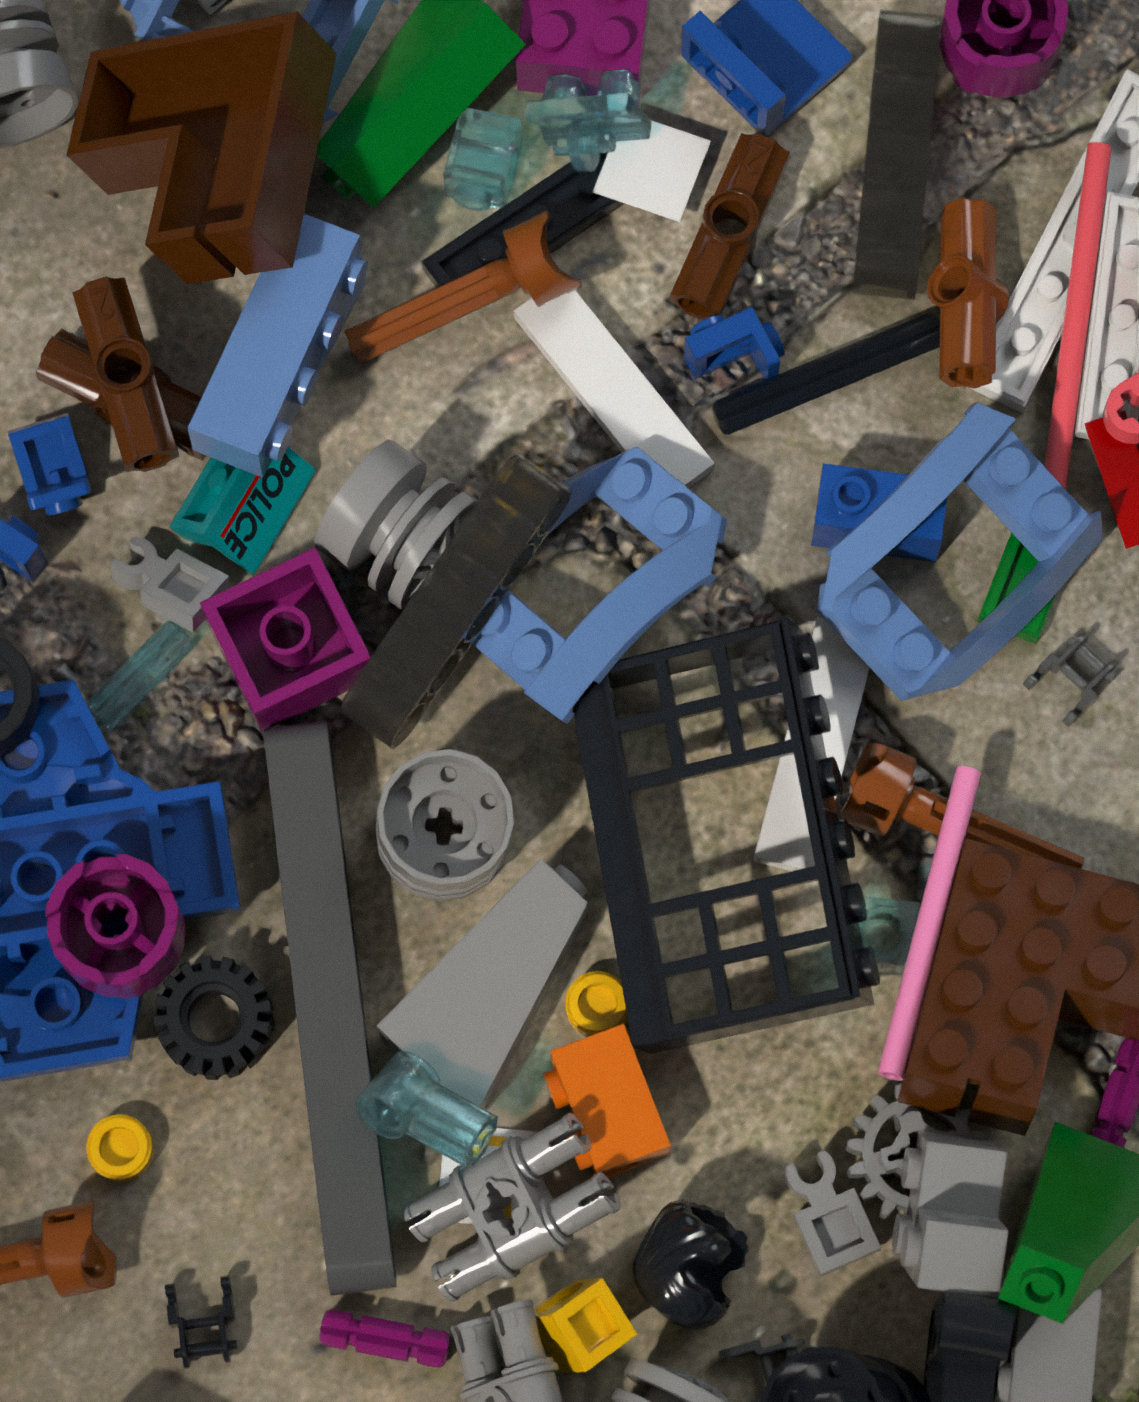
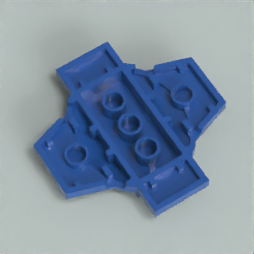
M74 679L38 685L40 689L39 714L30 735L13 751L0 756V1080L2 1082L132 1060L143 995L129 999L105 997L83 988L55 957L47 936V902L56 882L75 864L82 861L88 863L100 857H117L116 854H126L149 863L168 882L185 921L241 911L223 789L220 781L155 792L138 776L134 777L120 769ZM14 690L0 692V722L8 716L13 705ZM122 915L119 922L111 917L104 923L103 927L108 933L109 938H113L115 933L120 936L128 929L129 926L125 921L126 915Z

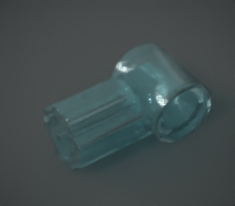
M407 1051L395 1053L361 1092L355 1102L356 1111L361 1120L378 1135L387 1139H398L407 1134L464 1167H467L469 1164L474 1166L486 1152L487 1146L497 1127L498 1116L442 1086L440 1078L433 1067L420 1056Z

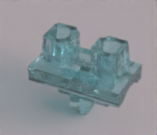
M625 69L605 71L600 78L598 95L586 96L587 87L579 77L569 74L552 75L548 77L542 100L526 101L524 113L526 121L528 123L535 122L539 126L544 142L548 146L553 147V152L556 156L569 155L571 164L578 172L594 171L599 164L600 153L614 152L616 141L650 138L652 122L640 108V84Z

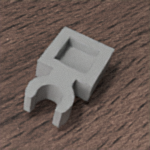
M133 537L130 540V557L140 562L139 564L128 565L116 558L110 562L111 578L114 583L128 590L140 589L141 605L192 633L205 620L199 602L229 589V576L179 549H176L165 560L157 556V550L151 542L140 537Z
M825 1150L818 1152L816 1155L818 1165L822 1169V1178L816 1183L802 1181L794 1164L788 1165L785 1168L787 1186L796 1196L806 1199L809 1206L794 1213L793 1219L819 1277L881 1250L879 1241L855 1188L836 1195L832 1186L836 1176V1167L832 1157Z

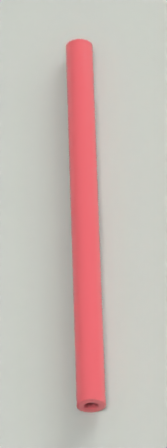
M1101 142L1087 144L1044 467L1065 489L1068 480L1112 152L1111 145Z

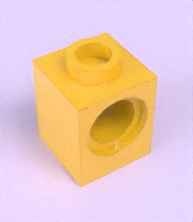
M603 1278L573 1280L534 1308L546 1357H553L554 1363H558L559 1370L556 1373L587 1372L637 1335V1332Z

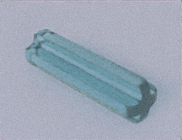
M165 622L88 700L87 706L93 717L106 728H114L192 648L193 643L190 636L174 622Z

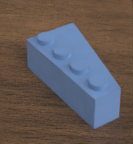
M307 214L303 215L293 268L261 272L191 419L188 432L193 451L262 478L272 460L280 461L283 458L293 432L291 424L301 405L305 406L314 391L318 373L329 352L334 347L341 329L366 284L365 276L368 269V261L363 260L359 234Z

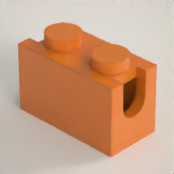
M624 1023L550 1051L553 1069L544 1072L543 1076L556 1110L568 1106L570 1113L574 1114L584 1126V1129L573 1135H577L579 1138L588 1134L591 1143V1150L574 1157L579 1171L591 1167L593 1174L601 1172L607 1178H611L670 1155L671 1144Z

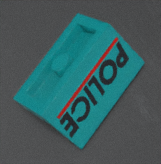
M289 447L280 461H271L263 478L210 457L169 528L186 541L214 547L246 573L254 575L316 469Z

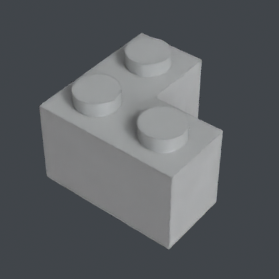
M918 1131L916 1149L906 1148L902 1164L901 1185L902 1188L910 1189L907 1215L897 1214L892 1237L893 1254L901 1255V1266L907 1271L917 1288L998 1298L1008 1229L998 1219L1007 1151L997 1141Z

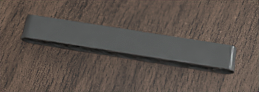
M326 720L265 728L266 762L330 1295L334 1296L397 1287L396 1269L329 725Z

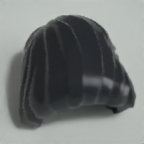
M683 1199L669 1202L655 1218L634 1259L633 1274L638 1290L648 1304L673 1324L688 1330H704L711 1327L727 1313L726 1311L730 1307L731 1300L723 1291V1279L730 1271L745 1267V1255L749 1252V1246L746 1244L748 1237L743 1231L734 1229L733 1225L726 1220L725 1213L720 1210H713L707 1205H697L696 1202H688Z

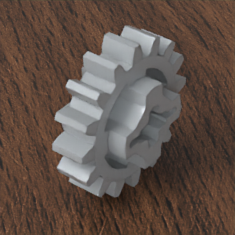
M901 1084L895 1085L893 1090L894 1102L888 1104L885 1099L877 1094L872 1097L870 1106L876 1116L872 1119L868 1116L857 1114L853 1125L859 1132L864 1134V1138L848 1140L845 1151L853 1155L860 1156L861 1159L860 1162L848 1168L847 1174L849 1178L853 1179L865 1177L868 1184L859 1195L862 1203L878 1196L883 1201L879 1213L880 1218L885 1220L892 1214L895 1208L902 1210L903 1214L907 1215L909 1196L895 1191L883 1179L895 1177L901 1181L903 1159L897 1160V1158L905 1153L910 1140L917 1141L918 1131L987 1140L988 1135L986 1131L970 1132L967 1126L970 1121H967L970 1108L964 1109L960 1113L956 1112L955 1117L897 1102ZM921 1113L938 1118L951 1130L940 1132L924 1123ZM894 1119V1129L897 1137L892 1146L873 1152L878 1132L887 1122Z

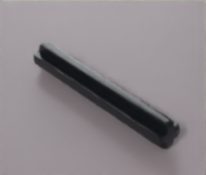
M934 312L925 313L720 398L712 404V413L717 426L723 434L730 435L939 348L940 319Z

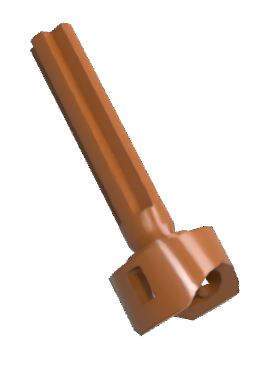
M545 210L525 222L503 230L508 246L505 248L506 258L496 259L345 330L350 349L353 354L355 353L359 364H363L511 295L520 287L525 294H530L538 307L563 294H568L581 288V279L573 278L562 271L550 256L546 241L548 223L552 217L550 213Z
M867 743L849 781L852 791L840 815L849 824L881 838L885 836L891 824H896L900 817L911 825L939 836L948 799L923 787L914 786L915 777H913L916 766V758L886 745ZM972 809L965 838L1080 869L1083 866L1084 857Z
M95 1200L46 1210L42 1218L41 1238H32L0 1246V1285L24 1279H35L48 1274L57 1293L62 1298L113 1287L117 1278L116 1254L102 1242L93 1230Z

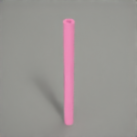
M958 766L955 770L878 1069V1074L887 1079L896 1081L904 1079L981 778V772L971 767Z

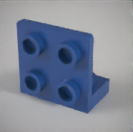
M739 0L714 23L700 10L682 26L681 56L759 134L766 137L851 64V53L797 0Z

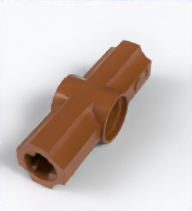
M960 198L944 204V213L941 215V262L933 269L928 279L927 293L932 303L940 308L939 379L951 387L962 386L975 389L992 383V375L996 372V323L1003 317L1008 307L1009 293L1004 283L996 278V207L984 199L968 200Z

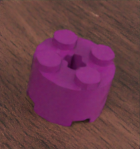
M946 0L939 47L944 64L952 74L953 82L967 93H978L980 95L1007 98L1039 89L1049 78L1051 70L1058 61L1066 31L1067 1Z
M116 854L117 857H100L88 863L84 861L79 862L56 882L46 905L47 936L53 953L63 968L87 990L105 997H120L123 999L142 996L146 991L157 987L175 969L185 946V919L168 882L149 863L132 856ZM122 915H126L125 921L129 926L128 929L120 936L115 933L113 938H109L108 933L103 927L104 923L111 917L119 922Z

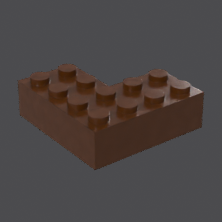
M298 11L91 51L66 156L107 195L158 186L145 245L186 284L234 277L236 267L244 275L293 268L337 53Z
M965 838L897 1102L955 1117L966 1084L979 1085L967 1121L1025 1136L1038 1107L1058 1019L1139 1040V884Z

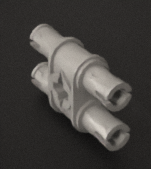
M569 1112L559 1121L525 1140L520 1136L506 1138L502 1141V1147L468 1166L464 1164L456 1166L449 1175L448 1183L403 1206L405 1221H410L415 1217L418 1220L423 1219L409 1227L412 1234L420 1242L425 1243L432 1236L466 1217H470L478 1233L477 1242L432 1265L431 1271L434 1281H438L443 1277L450 1279L460 1273L459 1276L438 1286L439 1291L448 1301L454 1302L458 1300L461 1295L496 1276L501 1279L517 1277L520 1274V1269L553 1250L559 1252L566 1250L573 1241L574 1233L608 1214H614L620 1210L621 1204L618 1194H613L610 1197L603 1195L592 1201L597 1196L614 1188L610 1180L601 1172L594 1174L591 1179L555 1199L551 1197L544 1183L545 1173L577 1155L591 1150L588 1134L579 1138L577 1135H573L584 1129V1126L574 1114ZM515 1196L519 1207L511 1212L512 1218L507 1219L503 1209L511 1203L510 1197Z
M531 1299L500 1306L490 1311L491 1316L468 1320L450 1328L459 1352L466 1385L461 1387L462 1393L459 1395L461 1401L563 1402L555 1374L559 1370L558 1363H554L553 1357H546ZM493 1321H494V1325H495V1328H496V1332H497V1334H498V1336H499L501 1348H502V1351H503V1354H502V1355H503V1358H504V1362H505L506 1369L504 1368L503 1360L501 1359V1356H500L498 1344H497V1341H496L497 1337H496V1334H495V1330H494V1326H493Z

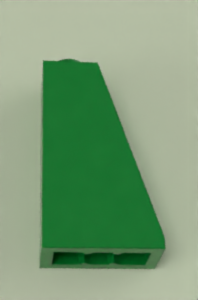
M421 0L318 143L316 156L329 167L321 177L346 201H349L357 194L374 208L526 44L482 0Z
M1054 1123L1033 1174L998 1299L1063 1324L1139 1246L1138 1153L1061 1123Z

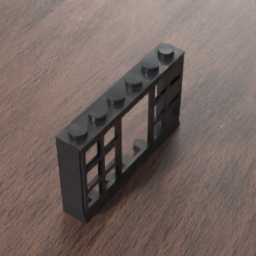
M788 617L738 631L619 659L600 684L593 681L572 707L573 713H575L576 731L632 1045L634 1048L649 1054L875 1005L871 987L880 984L878 964L873 949L870 946L863 947L859 926L860 922L867 921L866 902L859 883L851 884L847 859L855 857V846L847 820H839L834 797L843 793L842 779L835 758L833 756L827 758L822 736L823 733H828L831 730L830 717L823 696L821 694H814L810 672L816 671L819 668L817 651L811 634L809 632L802 633V630ZM774 650L780 680L735 691L729 661ZM715 664L720 695L676 705L671 675ZM657 679L662 709L618 719L613 689ZM783 695L791 740L746 750L738 705ZM723 709L732 754L687 764L679 720ZM665 723L673 768L629 778L621 734ZM794 754L815 866L651 903L632 792ZM818 881L827 927L781 937L773 891ZM758 894L767 940L722 950L713 904ZM699 908L707 954L662 964L654 918ZM830 941L839 988L793 998L784 951ZM770 955L778 1001L733 1011L725 965ZM710 968L718 1015L673 1024L665 978Z

